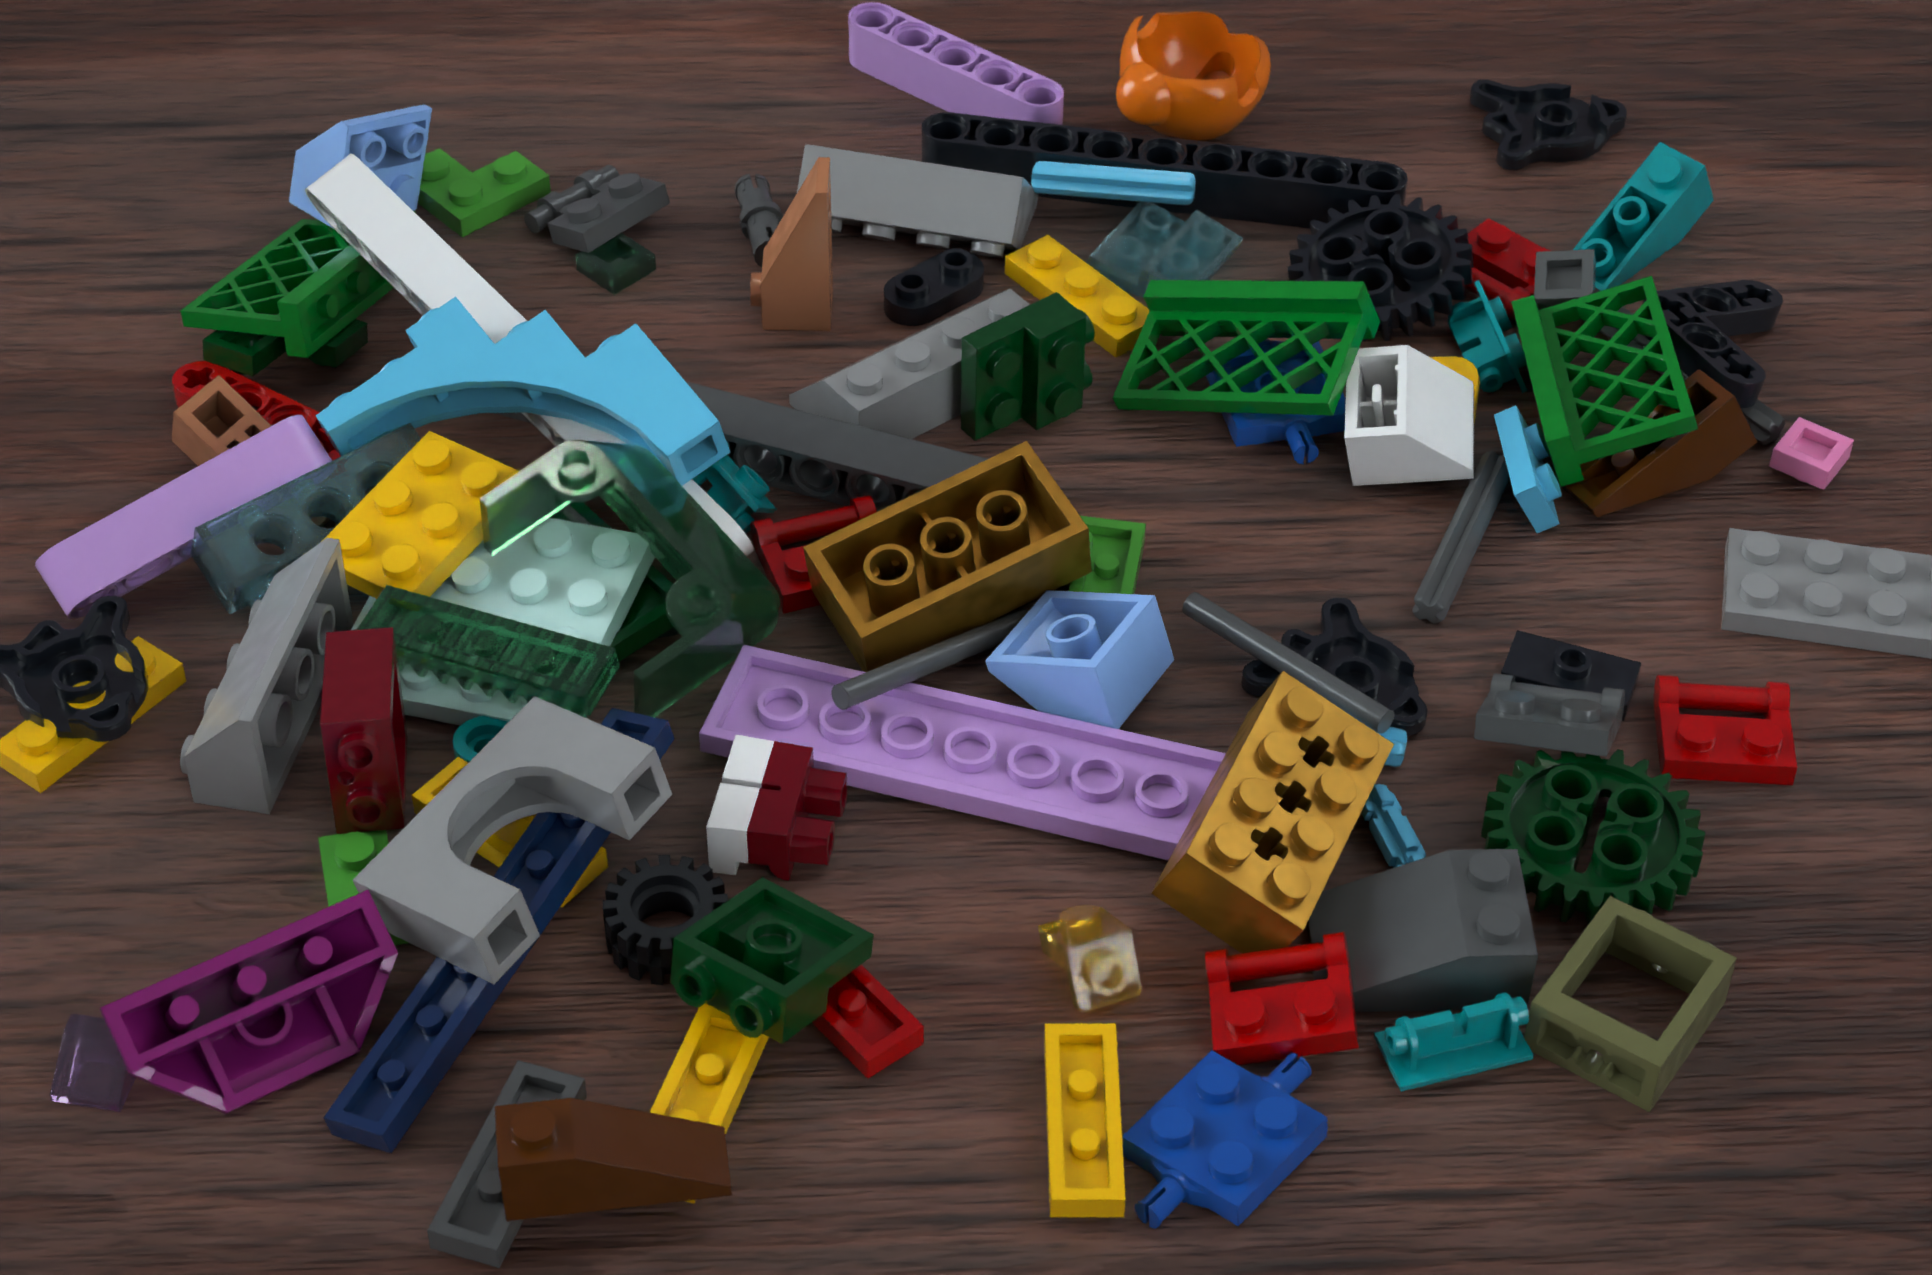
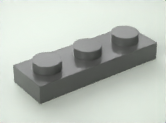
M519 1060L516 1062L427 1230L431 1249L500 1268L524 1219L506 1221L498 1170L495 1106L563 1098L585 1100L587 1097L585 1078Z

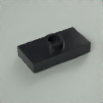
M1517 630L1501 674L1514 675L1515 682L1597 693H1602L1604 687L1624 689L1625 701L1622 721H1624L1638 681L1641 662Z

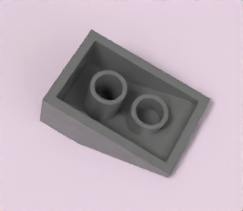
M1518 849L1447 850L1323 891L1307 922L1309 944L1323 942V934L1345 932L1350 958L1355 1012L1463 1010L1464 1006L1493 1000L1497 994L1504 992L1508 993L1511 998L1521 996L1528 1008L1538 952ZM1327 970L1313 971L1314 980L1328 978Z

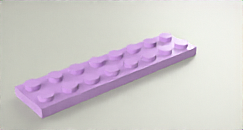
M743 645L699 732L700 751L728 758L735 735L812 747L814 768L847 773V786L1164 860L1170 859L1226 754L912 682L842 710L835 705L832 699L831 691L833 686L866 672L748 645Z

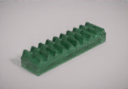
M386 585L357 628V630L394 628L399 671H403L405 666L409 664L419 677L425 678L428 671L431 670L441 683L447 684L451 677H455L462 688L469 691L473 684L476 683L486 696L493 697L495 692L500 690L506 699L514 704L520 696L524 697L527 703L535 696L587 719L620 668L616 651L613 647Z

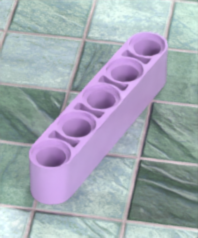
M879 2L861 3L849 11V61L857 70L947 112L1063 125L1064 89L1054 80Z
M303 415L290 416L57 543L37 559L35 567L69 619H78L87 615L97 599L104 596L121 597L308 493L330 478L337 467Z

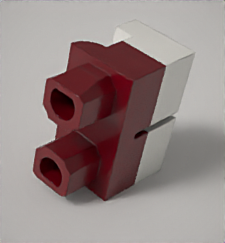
M735 735L722 776V783L719 785L706 826L709 867L713 869V873L736 875L739 863L742 862L769 865L770 871L775 876L789 881L795 862L829 866L834 847L835 821L809 818L808 814L843 816L848 795L847 773L814 768L812 747Z

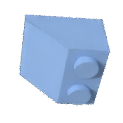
M1046 590L985 662L988 671L1036 710L1119 729L1175 659L1155 595Z

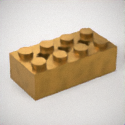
M1027 441L803 547L811 590L863 672L871 671L986 624L1040 598L1046 590L1054 591L1092 572L1089 528Z
M1282 671L1247 713L1151 894L1241 953L1288 947L1304 930L1394 743L1285 671Z

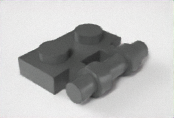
M607 165L598 171L591 169L577 176L574 179V185L561 193L552 191L537 201V207L524 215V221L528 229L533 233H538L549 227L553 243L590 253L670 204L665 183L642 178L635 173L619 175L615 167Z

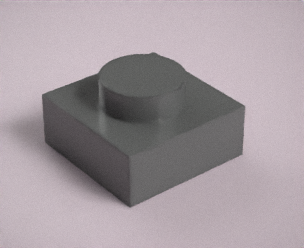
M1594 249L1536 252L1534 297L1539 310L1595 293L1596 259Z

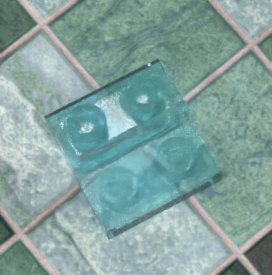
M1139 202L1090 254L1087 264L1125 292L1143 298L1150 280H1210L1240 247L1243 237L1198 210L1184 222L1152 202Z

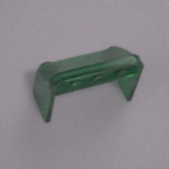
M571 440L561 443L479 498L484 548L493 556L569 503L589 501L598 495L633 533H637L648 542L651 553L676 579L666 597V614L671 625L682 636L634 671V713L656 717L738 657L743 645L753 647L771 634L779 620V594L773 584L649 450L633 444Z

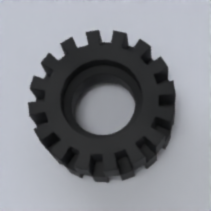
M670 854L658 855V866L650 867L647 858L635 861L636 874H632L624 867L616 874L617 884L609 882L605 890L606 900H603L606 946L608 953H613V963L620 970L628 965L629 977L638 981L641 980L646 971L650 972L651 984L663 985L664 975L671 974L674 937L728 901L727 893H725V884L720 876L713 879V869L703 863L694 871V859L686 856L681 857L679 865H671ZM664 911L681 912L691 917L680 925L668 928L653 927L642 922L647 917Z

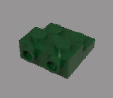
M1056 292L962 337L961 429L976 441L1001 428L1007 427L1021 418L1035 430H1038L1082 408L1083 390L1089 388L1093 381L1091 370L1084 360L1085 345L1092 342L1095 337L1094 327L1088 315L1074 307Z
M762 877L674 937L670 984L674 985L677 994L686 1004L700 1007L706 1003L729 1015L734 1026L743 1035L756 1038L763 1034L783 1044L826 1012L828 989L871 958L874 934Z

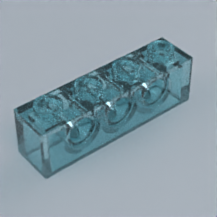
M411 423L195 527L190 555L229 614L248 605L252 608L257 599L262 600L274 575L318 545L334 529L319 527L311 520L312 518L326 517L338 525L366 496L364 492L371 491L421 440ZM262 543L275 544L285 553L281 555H268L260 551L257 545Z

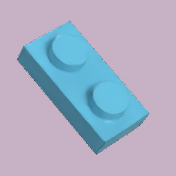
M1516 405L1494 414L1515 498L1537 534L1559 525L1553 500L1562 497V493L1552 468L1548 463H1543V459L1550 457L1543 431L1538 423L1528 426Z

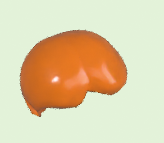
M1206 11L1158 12L1139 31L1138 27L1143 15L1134 19L1122 44L1120 79L1116 86L1118 108L1128 120L1136 124L1147 125L1168 137L1206 141L1223 136L1235 129L1257 106L1265 93L1271 71L1270 53L1263 40L1254 35L1229 33L1226 24L1220 17Z

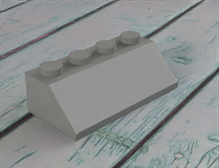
M805 144L797 189L798 192L818 157H830L832 232L841 233L842 224L863 227V236L884 241H895L896 232L916 235V244L935 249L948 250L950 241L971 244V253L994 258H1003L1005 249L1016 251L1022 247L1039 196L1024 177Z
M1005 290L790 394L789 404L796 410L913 439L961 415L962 337L1030 304L1013 290Z
M326 538L274 575L263 599H257L254 602L250 611L249 627L241 643H235L231 647L227 659L226 673L218 689L213 688L208 693L204 705V717L195 735H188L182 746L180 767L182 773L188 775L194 803L270 814L322 703L326 632L349 631L354 625L340 539Z

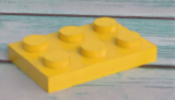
M428 431L323 540L326 538L340 539L347 585L413 616L501 520L530 491L525 473L432 431Z

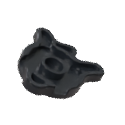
M1481 79L1472 85L1470 102L1474 106L1490 112L1483 119L1482 132L1500 144L1497 151V164L1507 170H1519L1534 162H1571L1588 158L1600 151L1612 135L1624 128L1627 110L1622 103L1616 100L1603 99L1593 94L1591 95L1590 104L1570 97L1571 85L1558 83L1514 87Z
M104 596L94 602L82 624L74 629H64L53 620H45L37 624L20 643L12 645L0 644V687L13 696L18 704L20 714L26 721L31 720L44 727V719H48L55 724L58 737L88 738L97 742L118 739L130 730L131 719L144 702L149 687L144 659L137 646L126 638V631L130 621L127 602L119 596ZM117 653L131 664L134 672H125L116 666L115 657ZM92 681L84 686L72 687L80 682ZM106 691L103 701L91 708L76 709L67 703L89 702Z
M1333 598L1323 604L1320 617L1321 634L1310 635L1299 629H1291L1283 634L1281 644L1394 712V720L1390 727L1405 730L1407 736L1417 734L1425 727L1428 709L1419 697L1418 687L1413 677L1415 667L1413 662L1396 645L1368 631L1361 623L1355 605L1349 599ZM1253 660L1245 665L1242 671V688L1248 694L1261 697L1281 673L1260 660Z

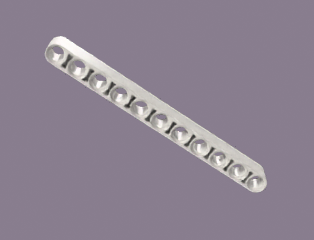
M348 155L305 189L306 195L321 216L422 316L428 311L439 308L454 297H457L494 344L506 337L516 325L527 321L355 155ZM522 412L644 534L653 536L655 544L703 590H708L754 551L750 539L737 522L692 479L679 487L649 457L611 434L569 419Z

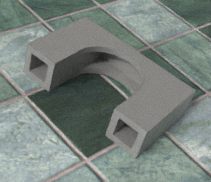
M534 696L416 814L394 839L353 879V882L359 893L369 890L389 933L495 984L539 938L540 934L520 889L470 866L473 857L481 845L504 826L518 819L543 812L571 814L630 840L673 794L655 747Z

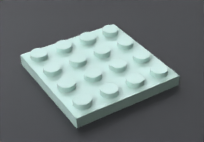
M510 511L413 616L369 596L351 630L394 628L405 715L455 725H462L467 720L478 716H488L509 722L534 696L579 715L609 653L608 649L616 633L620 630L657 554L653 536Z

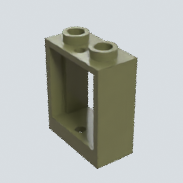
M1609 896L1532 1000L1529 1022L1526 1026L1524 1038L1533 1053L1650 1112L1724 1005L1737 957L1716 948L1707 941L1700 940L1653 917L1646 911L1636 909ZM1604 952L1690 994L1658 1041L1572 998Z

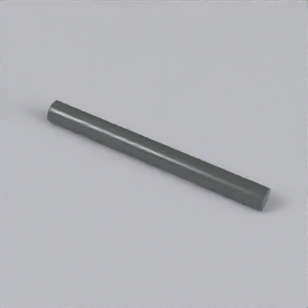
M1193 592L1185 600L1182 608L1185 615L1280 673L1285 671L1369 728L1382 734L1391 726L1394 720V712L1201 594Z
M1020 609L836 684L831 691L832 699L839 709L845 710L997 647L1026 615L1028 610Z

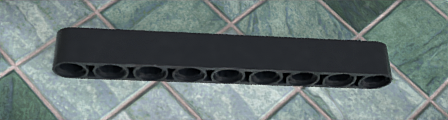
M952 112L932 114L925 118L922 123V162L1024 177L1030 185L1032 170L1038 161L1189 172L1195 176L1196 184L1194 199L1189 205L1039 194L1038 197L1311 229L1310 222L1312 220L1328 223L1327 210L1330 208L1342 214L1349 212L1348 201L1354 200L1363 208L1369 206V200L1372 195H1377L1381 205L1389 204L1395 194H1400L1401 204L1405 206L1407 174L1402 168L1387 162Z

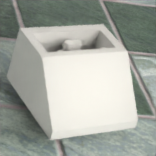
M1409 345L1359 348L1346 381L1344 439L1352 485L1363 486L1474 479L1473 381Z

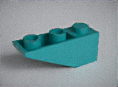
M1662 142L1657 144L1573 248V250L1594 249L1596 259L1595 288L1603 291L1621 285L1685 237L1714 200L1706 166Z

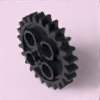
M1395 194L1389 204L1381 205L1377 195H1372L1369 200V206L1363 208L1354 200L1348 201L1349 212L1345 214L1330 208L1327 210L1329 222L1324 223L1312 220L1310 222L1312 235L1299 234L1297 236L1298 249L1290 250L1289 252L1291 266L1287 267L1289 281H1364L1380 319L1377 331L1381 332L1385 341H1390L1393 329L1401 328L1408 336L1414 335L1413 323L1418 321L1429 327L1435 326L1434 312L1451 315L1453 313L1452 300H1464L1466 298L1465 285L1472 284L1473 282L1472 244H1469L1467 229H1458V220L1455 215L1443 218L1442 206L1439 204L1423 211L1422 198L1419 197L1408 206H1404L1401 204L1400 194Z

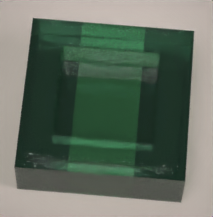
M621 233L590 253L581 251L576 254L577 271L616 295L655 271L656 259L654 253Z

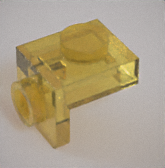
M1094 905L1071 907L1059 914V920L1038 926L1042 951L1067 971L1074 1007L1080 1012L1094 1010L1141 994L1142 985L1132 930L1102 907Z

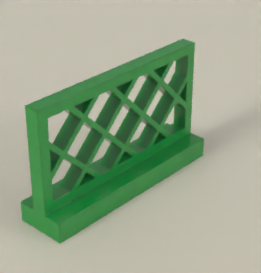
M301 219L180 310L184 327L284 337L287 356L308 358L394 287L335 229L319 220Z
M1652 276L1541 310L1538 309L1534 295L1511 301L1546 444L1561 487L1584 480L1580 464L1698 430ZM1647 299L1633 315L1618 312L1622 306ZM1579 319L1586 321L1576 332L1556 328V326ZM1604 326L1619 329L1609 341L1594 338ZM1638 334L1653 337L1643 350L1627 345ZM1581 351L1595 355L1585 367L1570 364ZM1614 360L1629 363L1619 376L1604 373V370ZM1647 369L1664 373L1654 385L1637 381ZM1590 386L1605 390L1594 403L1579 399ZM1624 395L1640 399L1629 412L1613 408ZM1658 404L1680 410L1678 413L1658 419L1648 418L1649 414ZM1599 422L1616 426L1610 433L1585 440V437Z
M1150 280L1143 296L1150 311L1112 398L1117 408L1123 410L1333 416L1363 339L1374 340L1380 325V319L1364 281ZM1160 335L1183 336L1159 351L1155 347ZM1214 337H1235L1212 352L1205 345L1206 342ZM1267 338H1289L1266 353L1258 345ZM1321 339H1342L1339 343L1320 354L1312 346ZM1197 348L1203 357L1175 374L1169 364ZM1250 349L1256 359L1228 374L1222 365ZM1304 350L1310 360L1283 376L1276 366ZM1160 370L1167 376L1166 380L1149 390L1137 389L1141 381ZM1212 371H1215L1221 379L1203 391H1188L1186 388ZM1266 372L1274 379V382L1257 392H1242L1240 390L1241 387ZM1321 373L1326 377L1321 394H1297L1294 389Z

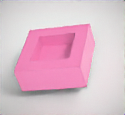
M1799 417L1773 448L1769 467L1824 490L1849 459L1854 440Z

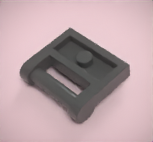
M1494 673L1490 691L1476 713L1474 739L1607 757L1621 726L1625 690L1604 687L1602 693L1526 684L1515 682L1514 675Z

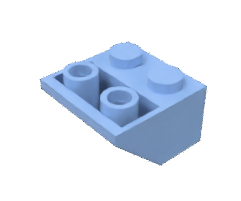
M423 104L340 121L295 152L289 202L333 228L316 210L306 195L305 189L348 155L353 154L413 211L417 210L432 108Z

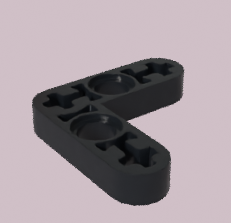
M1738 280L1657 291L1680 369L1688 377L1700 369L1736 397L1740 408L1754 406L1766 378L1765 371L1728 336L1764 332L1772 329L1783 303L1782 295L1773 287L1754 280ZM1645 336L1649 341L1653 339V337Z

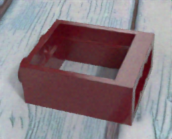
M394 628L326 632L320 727L336 834L403 829L405 827L408 735Z

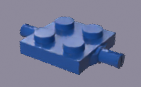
M1265 339L1258 345L1266 353L1284 341ZM1319 341L1312 345L1319 354L1324 352ZM1249 349L1222 365V367L1228 374H1231L1256 359V357ZM1303 350L1279 364L1276 368L1284 376L1309 361L1310 358ZM1215 371L1206 375L1210 386L1221 380ZM1266 372L1241 387L1240 390L1242 392H1257L1274 382V379ZM1321 373L1294 389L1297 394H1321L1326 377ZM1342 392L1333 416L1221 413L1236 447L1285 440L1291 448L1294 460L1299 464H1304L1305 456L1308 464L1314 461L1319 454L1318 447L1315 445L1312 436L1345 431L1346 398Z
M1211 1050L1122 1136L1123 1156L1150 1172L1158 1182L1141 1201L1135 1204L1134 1208L1138 1218L1144 1224L1149 1221V1227L1158 1228L1173 1210L1181 1203L1187 1202L1190 1205L1208 1208L1234 1225L1239 1226L1327 1137V1117L1290 1095L1304 1080L1311 1076L1312 1070L1309 1063L1302 1056L1298 1060V1054L1290 1053L1267 1077H1261L1252 1074Z

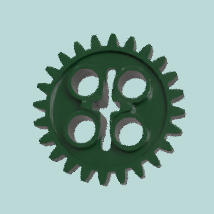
M1617 749L1609 760L1586 754V757H1577L1574 752L1561 751L1560 759L1554 760L1543 750L1536 751L1534 767L1518 759L1514 763L1512 776L1505 774L1498 776L1496 791H1489L1481 837L1486 839L1485 849H1518L1526 894L1533 892L1537 895L1534 910L1537 912L1546 909L1553 903L1560 906V921L1566 923L1574 912L1578 911L1584 912L1589 925L1609 896H1612L1652 915L1654 904L1666 911L1672 910L1676 894L1687 896L1692 877L1697 878L1703 856L1702 847L1705 831L1698 829L1701 817L1700 810L1686 809L1690 795L1687 790L1668 792L1672 775L1665 773L1651 778L1647 775L1648 760L1643 759L1630 767L1624 764V752L1620 749ZM1600 797H1608L1604 821L1599 826L1586 872L1578 873L1576 868L1581 848L1585 845L1597 801Z

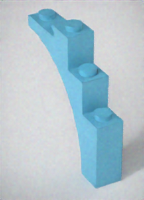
M454 297L439 308L428 311L417 323L405 330L414 347L412 351L401 358L390 361L378 374L351 392L341 394L332 401L329 407L315 415L331 444L345 462L384 440L432 422L478 413L526 412L569 419L617 437L649 457L679 487L730 453L719 420L636 323L621 334L613 335L604 340L596 351L585 358L546 310L531 320L516 325L506 337L494 344L457 297Z

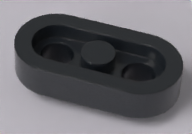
M948 249L894 276L885 284L884 312L891 321L900 325L920 326L927 324L974 300L982 293L984 288V265L977 256L963 249Z

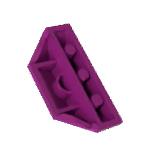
M366 890L102 1006L100 1012L130 1076L223 1114H228L358 1054L379 1004L389 974L398 956V951L369 890Z

